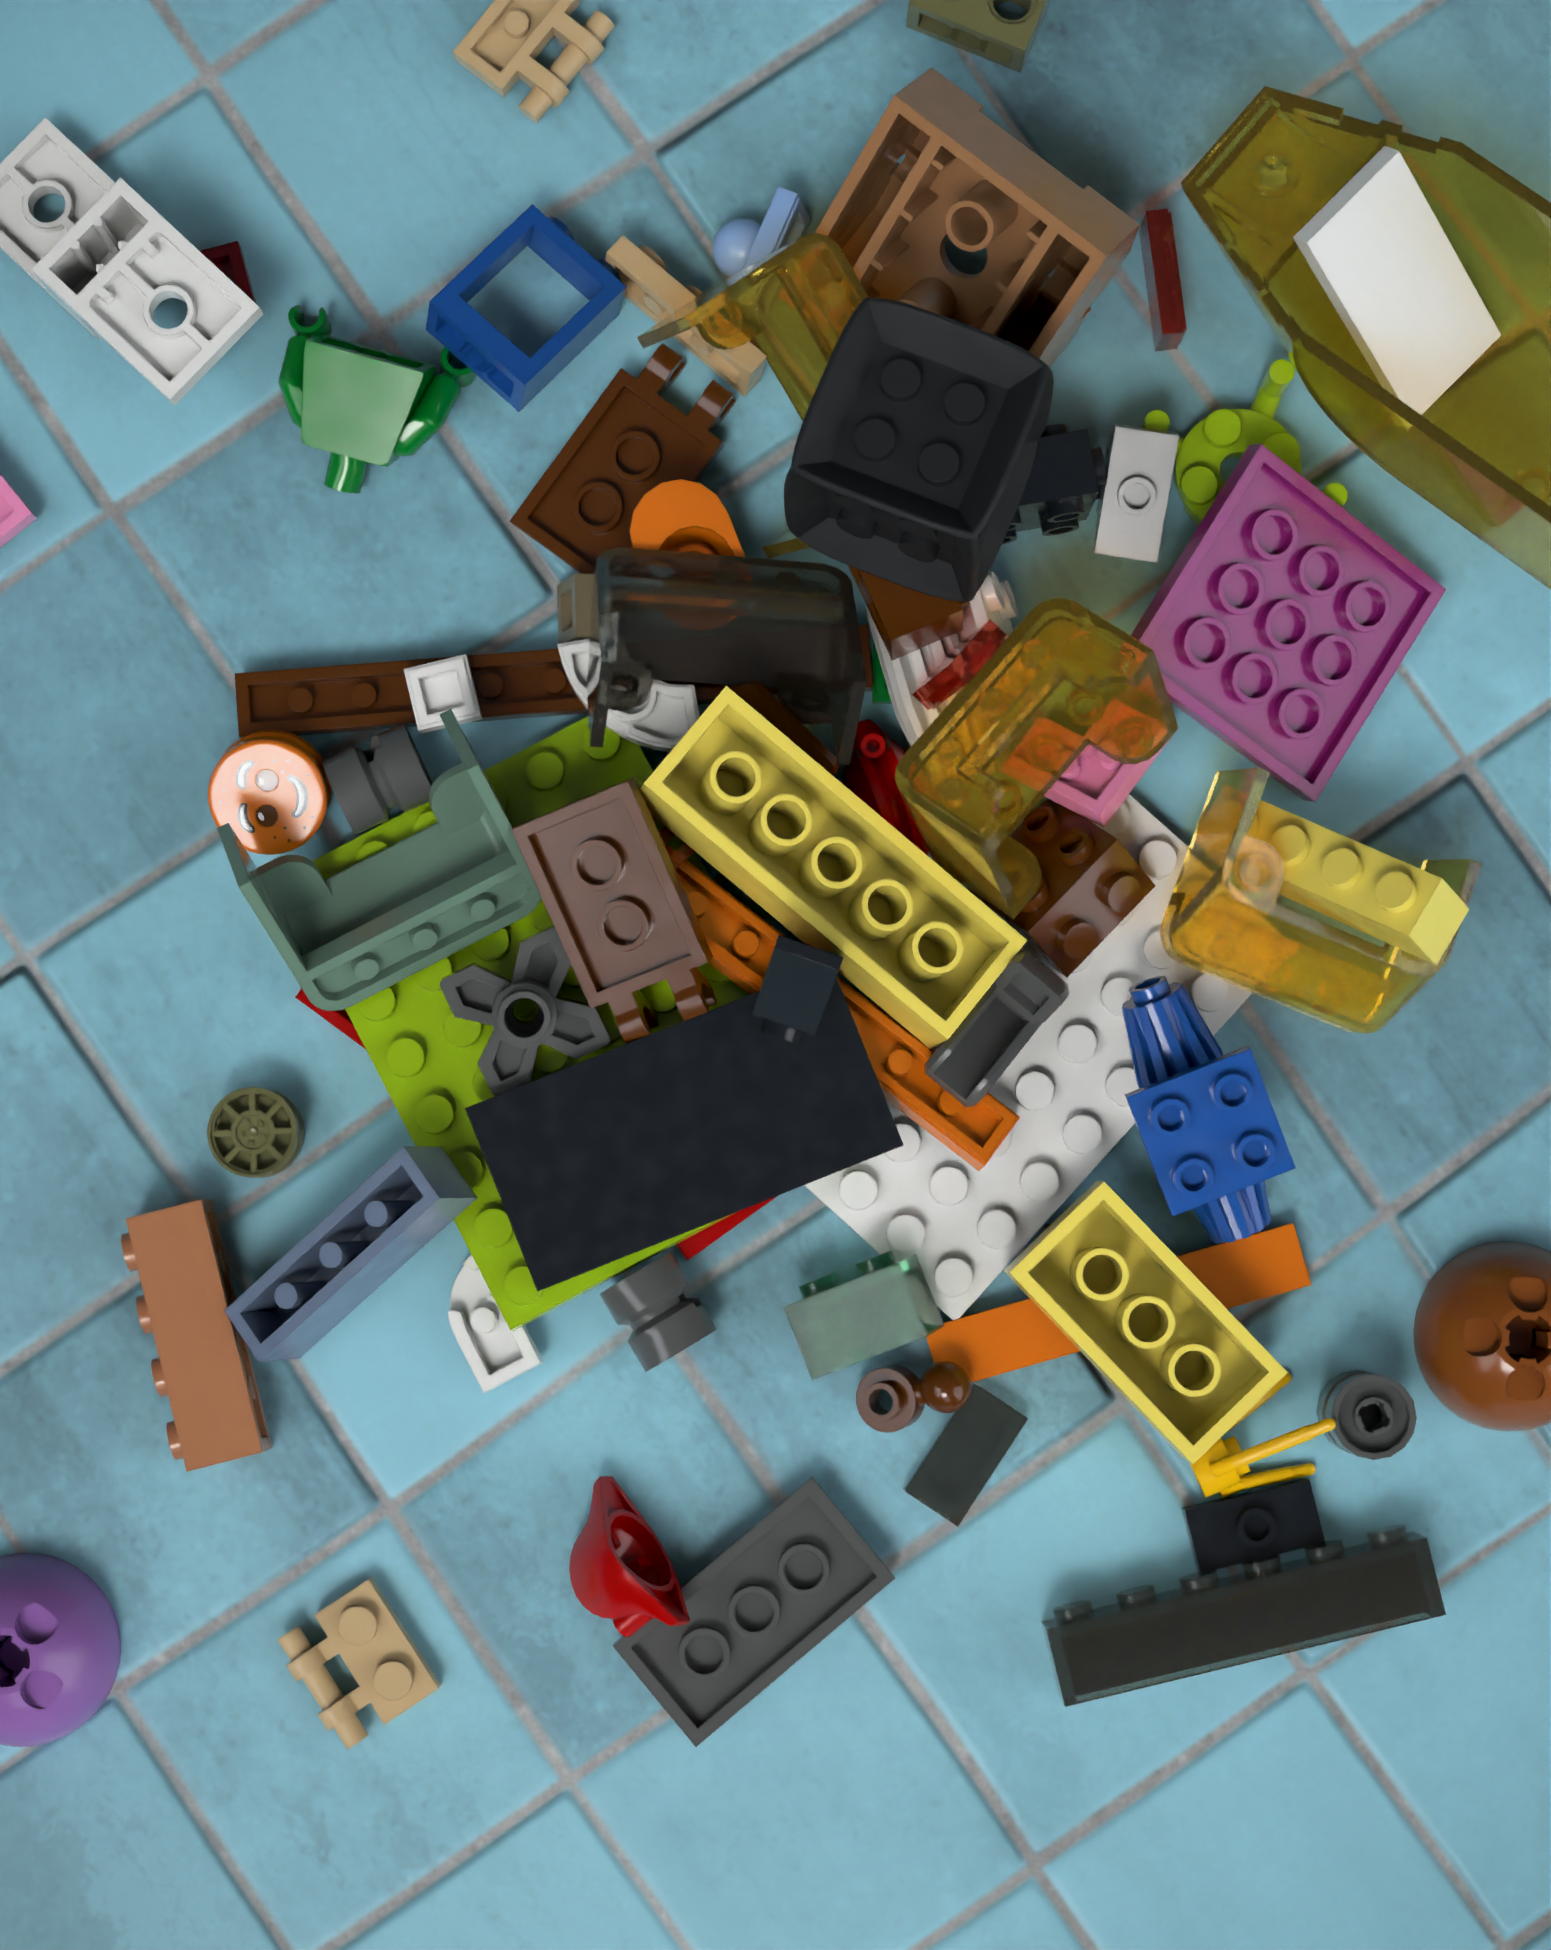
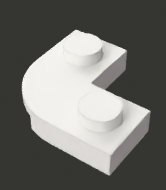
M471 1255L465 1260L464 1266L456 1277L451 1292L450 1311L447 1312L453 1334L483 1393L542 1364L544 1361L525 1325L515 1331L509 1329Z

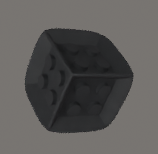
M868 297L863 299L851 315L835 345L797 437L791 467L784 483V511L786 524L790 532L820 553L892 583L945 600L972 601L995 561L1029 479L1038 439L1045 430L1050 414L1054 384L1051 369L1032 353L1007 340L940 314L890 299Z

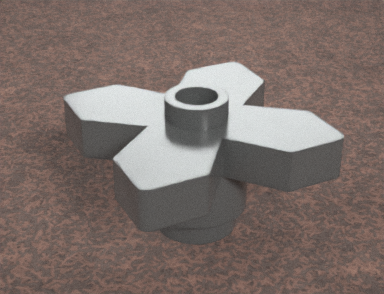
M550 926L521 940L512 980L476 963H472L443 977L440 982V988L455 1017L492 1025L494 1028L478 1061V1066L494 1096L530 1082L537 1049L541 1044H546L566 1055L579 1059L610 1043V1034L597 1007L591 1009L588 1003L556 996L571 963L554 926ZM519 999H532L537 1004L538 1014L534 1019L522 1021L515 1016L513 1006Z

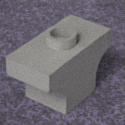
M1114 423L1110 447L1106 449L1105 455L1107 483L1100 486V499H1098L1096 509L1097 525L1093 547L1095 554L1158 562L1179 441V434L1177 432Z

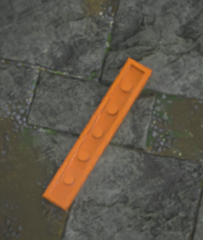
M1294 1223L1256 1232L1250 1237L1241 1238L1235 1242L1218 1243L1176 1255L1226 1309L1312 1285ZM1030 1298L923 1328L933 1364L942 1361L954 1362L966 1370L971 1382L1080 1351Z

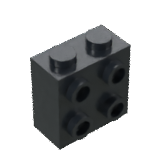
M1055 424L1045 427L1044 432L1038 439L1029 479L1002 544L1016 540V532L1041 528L1042 535L1044 536L1060 535L1077 530L1079 528L1078 521L1087 520L1095 500L1100 499V486L1107 483L1102 449L1100 446L1091 448L1087 429L1070 432L1068 424Z

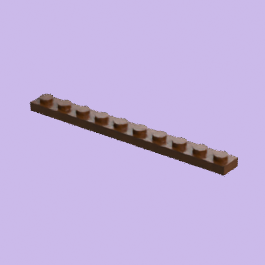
M868 624L624 643L629 657L647 675L667 684L694 685L698 705L711 704L725 686L735 692L748 680L760 682L776 699L868 692L873 690ZM558 648L467 655L482 715L481 720L472 722L590 713L577 697L567 679ZM451 657L235 673L239 737L241 738L249 733L267 729L287 731L301 736L390 729L402 723L406 727H417L404 669Z

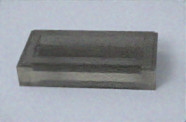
M973 1382L968 1402L961 1409L953 1412L903 1490L958 1527L1028 1418Z

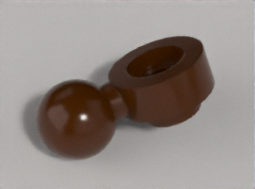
M950 1361L937 1362L931 1365L924 1372L921 1379L906 1367L888 1365L875 1369L864 1376L857 1388L856 1405L861 1418L871 1428L880 1432H895L915 1423L921 1416L926 1404L934 1411L940 1413H952L961 1409L970 1398L972 1391L971 1379L963 1367ZM882 1389L886 1390L892 1397L893 1405L890 1411L882 1408L879 1403V1393Z

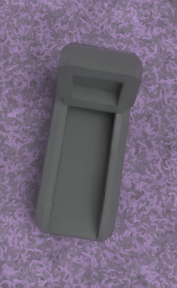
M1019 951L951 1037L941 1043L924 1064L925 1074L964 1107H974L993 1087L1042 1023L1063 1004L1069 995L1068 984L1029 951Z

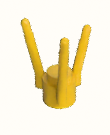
M1288 1372L1229 1430L1290 1383L1292 1379L1291 1374ZM1326 1418L1243 1451L1235 1436L1225 1440L1220 1438L1194 1464L1190 1463V1466L1205 1498L1220 1492L1224 1499L1242 1490L1310 1476L1316 1472V1466L1313 1463L1286 1466L1247 1475L1243 1474L1250 1472L1248 1466L1250 1463L1335 1429L1336 1421L1333 1418Z

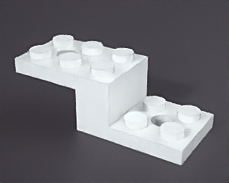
M46 117L0 163V249L97 340L102 337L174 406L263 315L262 310L253 300L121 177L115 183ZM47 194L63 196L66 203L65 209L57 220L40 222L34 218V206L42 196ZM177 298L186 302L188 308L187 316L181 325L166 329L155 324L154 313L162 301Z

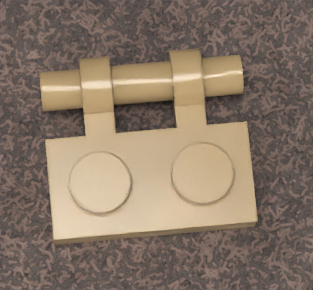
M494 0L454 49L453 54L455 61L502 97L507 95L519 79L530 86L532 90L518 108L527 118L538 123L551 106L558 108L568 96L569 90L567 85L584 64L593 65L604 51L601 43L615 25L605 14L595 10L587 22L581 26L570 17L581 3V0ZM553 36H555L566 45V48L547 70L535 59Z
M372 1577L314 1615L328 1637L313 1647L299 1625L277 1639L290 1659L286 1667L296 1682L300 1679L304 1681L322 1709L317 1715L327 1731L334 1728L347 1749L369 1735L355 1713L371 1703L385 1725L441 1686ZM337 1654L340 1655L359 1685L345 1695L342 1694L324 1666L325 1662Z

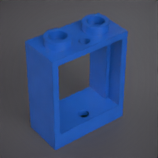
M532 204L429 301L425 330L513 408L520 412L619 316L626 286L622 283L617 271L602 258L594 259L575 242L573 234L562 221L552 216H545ZM527 246L589 300L531 358L468 304L484 286Z

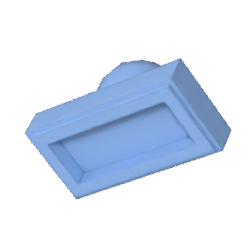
M778 187L762 225L753 219L736 218L723 224L714 236L712 249L714 263L720 272L733 280H737L728 301L741 323L759 330L762 329V326L765 327L811 222L798 193Z

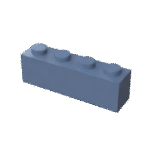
M403 1146L224 1311L258 1362L299 1359L478 1197L442 1147Z

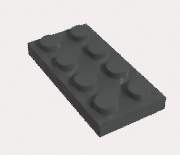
M811 1476L680 1587L690 1618L688 1623L681 1626H669L653 1618L632 1636L620 1637L614 1642L613 1647L693 1745L697 1747L892 1582L895 1576Z

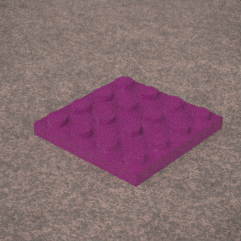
M1251 444L1234 468L1115 659V662L1302 800L1316 802L1446 589L1262 444Z

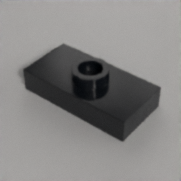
M1307 1478L1181 1508L1196 1569L1200 1574L1325 1543L1311 1483Z

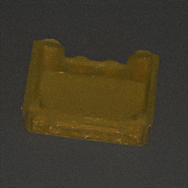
M1053 598L1040 603L1032 609L903 755L896 767L895 780L898 790L933 861L954 879L1014 919L1036 894L1041 885L1042 871L1036 856L1028 848L1009 836L1088 744L1115 761L1123 764H1138L1149 760L1158 753L1179 729L1153 649L1079 603L1066 598Z

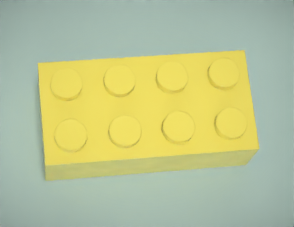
M1104 1181L1094 1182L1003 1270L1183 1459L1192 1464L1201 1458L1288 1373Z

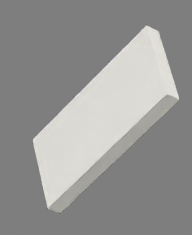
M1384 146L1293 237L1399 417L1414 423L1501 336L1400 151Z

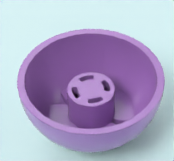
M15 1553L1 1556L0 1643L7 1636L11 1637L0 1647V1662L2 1661L5 1667L14 1672L13 1675H10L9 1672L0 1666V1745L10 1747L44 1745L61 1739L82 1727L106 1701L114 1685L120 1664L121 1639L119 1626L112 1606L101 1588L86 1573L71 1563L38 1553Z

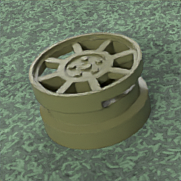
M247 1087L231 1092L215 1106L208 1122L207 1138L213 1156L225 1169L239 1176L266 1178L285 1171L294 1163L304 1144L305 1129L299 1110L287 1097L272 1090Z

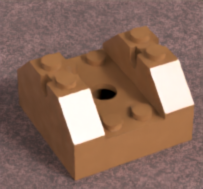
M931 67L893 96L780 291L779 296L837 340L851 315L863 299L867 297L890 299L940 314L1007 340L1032 353L1050 368L1067 347L1091 311L1089 307L1091 303L1105 290L1129 254L1140 224L1087 185L1082 189L985 116L982 113L983 106ZM904 154L905 157L901 164H899L897 161ZM947 235L954 245L965 251L976 252L986 247L987 263L984 270L977 274H966L957 270L950 263L945 252ZM1054 269H1056L1055 272L1053 273V275H1052L1051 278H1050V277H1049L1050 273H1051Z

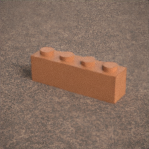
M200 1199L125 1218L129 1233L121 1235L122 1251L128 1269L131 1272L138 1270L144 1295L136 1298L137 1313L144 1333H153L159 1358L152 1359L151 1369L159 1396L169 1397L174 1421L167 1422L166 1431L174 1459H183L186 1472L271 1449L272 1444L248 1345L224 1311L236 1300V1295L213 1201L211 1199Z

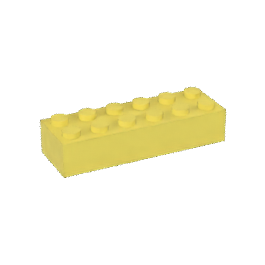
M725 686L640 787L651 815L806 945L843 957L839 973L929 1049L947 1041L1027 942V939L727 686Z

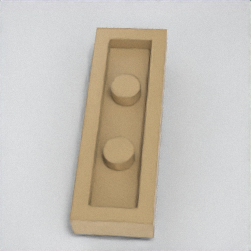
M622 235L606 252L605 261L617 271L622 283L626 286L624 296L742 396L746 397L761 381L767 356L763 353L762 346L756 337L741 326L736 325L732 327L716 314L710 299L698 288L691 285L685 288L667 272L665 263L653 250L644 245L637 247Z

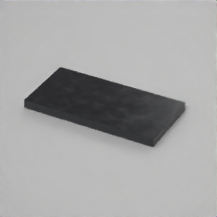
M837 977L816 1035L811 1036L802 1032L798 1044L760 1031L764 1019L752 1015L760 992L758 991L710 1010L707 1013L465 1108L537 1292L903 1146Z

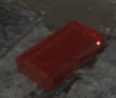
M1168 209L1146 211L1139 229L1154 348L1155 351L1177 349L1187 328L1171 212L1168 213Z
M991 619L952 649L912 695L927 710L930 708L935 709L972 680L1007 641L1004 639L1007 634Z

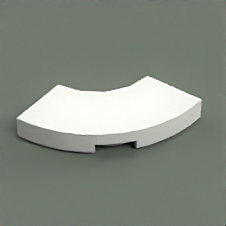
M621 634L557 644L565 674L577 697L598 721L624 739L654 750L671 752L700 717L694 685L667 684L647 675L629 657Z

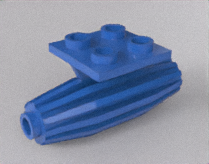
M1156 976L1141 981L1129 989L1131 998L1122 1004L1135 1078L1139 1089L1125 1094L1170 1214L1173 1217L1193 1209L1212 1242L1215 1241V1243H1230L1241 1238L1250 1237L1252 1234L1263 1230L1264 1226L1269 1225L1272 1219L1265 1180L1296 1168L1251 1048L1246 1046L1223 1055L1221 1048L1182 983L1173 982L1168 984L1166 976Z

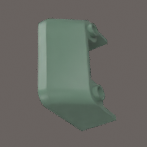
M452 709L439 715L462 763L442 773L430 788L429 803L438 822L346 870L324 880L316 865L308 858L300 855L281 856L257 868L229 822L217 828L239 889L309 1001L322 1010L338 1011L349 1008L526 917L541 901L540 893L511 829L514 827Z

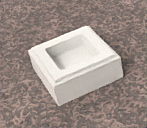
M466 654L404 669L415 720L420 734L446 728L439 714L449 709H452L459 724L482 719Z

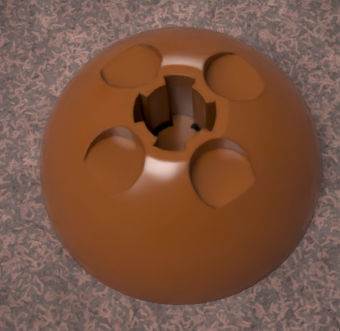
M1515 1241L1489 1242L1463 1251L1443 1265L1433 1276L1425 1288L1416 1310L1413 1330L1414 1349L1423 1378L1430 1390L1445 1407L1458 1417L1479 1427L1497 1431H1526L1551 1423V1251L1536 1245ZM1533 1329H1536V1331H1535V1333H1536V1343H1535V1347H1532V1346H1531V1345H1532V1342H1533V1333H1532V1330H1533ZM1509 1354H1512V1355H1521V1357L1511 1356V1355H1509Z

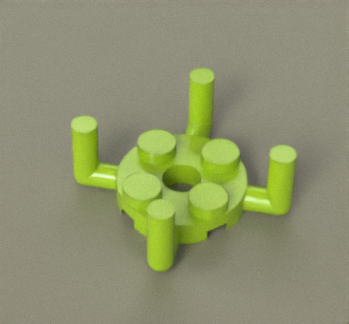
M1279 359L1271 364L1260 383L1250 410H1215L1196 424L1185 438L1179 436L1173 480L1175 489H1177L1184 505V510L1198 526L1225 485L1220 475L1221 464L1230 458L1241 459L1251 444H1262L1302 475L1298 442L1283 426L1273 419L1281 398L1295 374L1294 367L1289 361ZM1153 410L1147 414L1141 427L1167 431L1170 426V419L1165 412ZM1330 483L1322 491L1341 507L1347 501L1348 492L1340 483Z

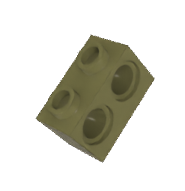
M910 0L906 27L1021 73L1050 0ZM1004 2H1013L1021 6L1026 15L1017 20H1008L1001 17L996 12L995 7Z

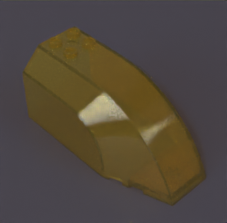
M1264 86L1183 179L1181 185L1184 193L1277 338L1307 390L1330 420L1381 468L1551 590V202L1462 142L1440 137L1439 142L1403 132V125L1381 120L1377 125L1344 115V108ZM1384 146L1400 151L1501 333V336L1422 415L1382 388L1293 239Z

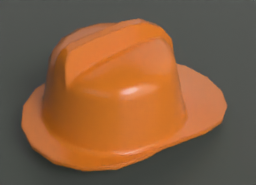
M684 479L661 482L646 492L633 511L629 532L633 552L654 602L664 617L681 628L706 631L722 627L739 614L748 600L751 584L748 562L726 508L719 497L704 485Z

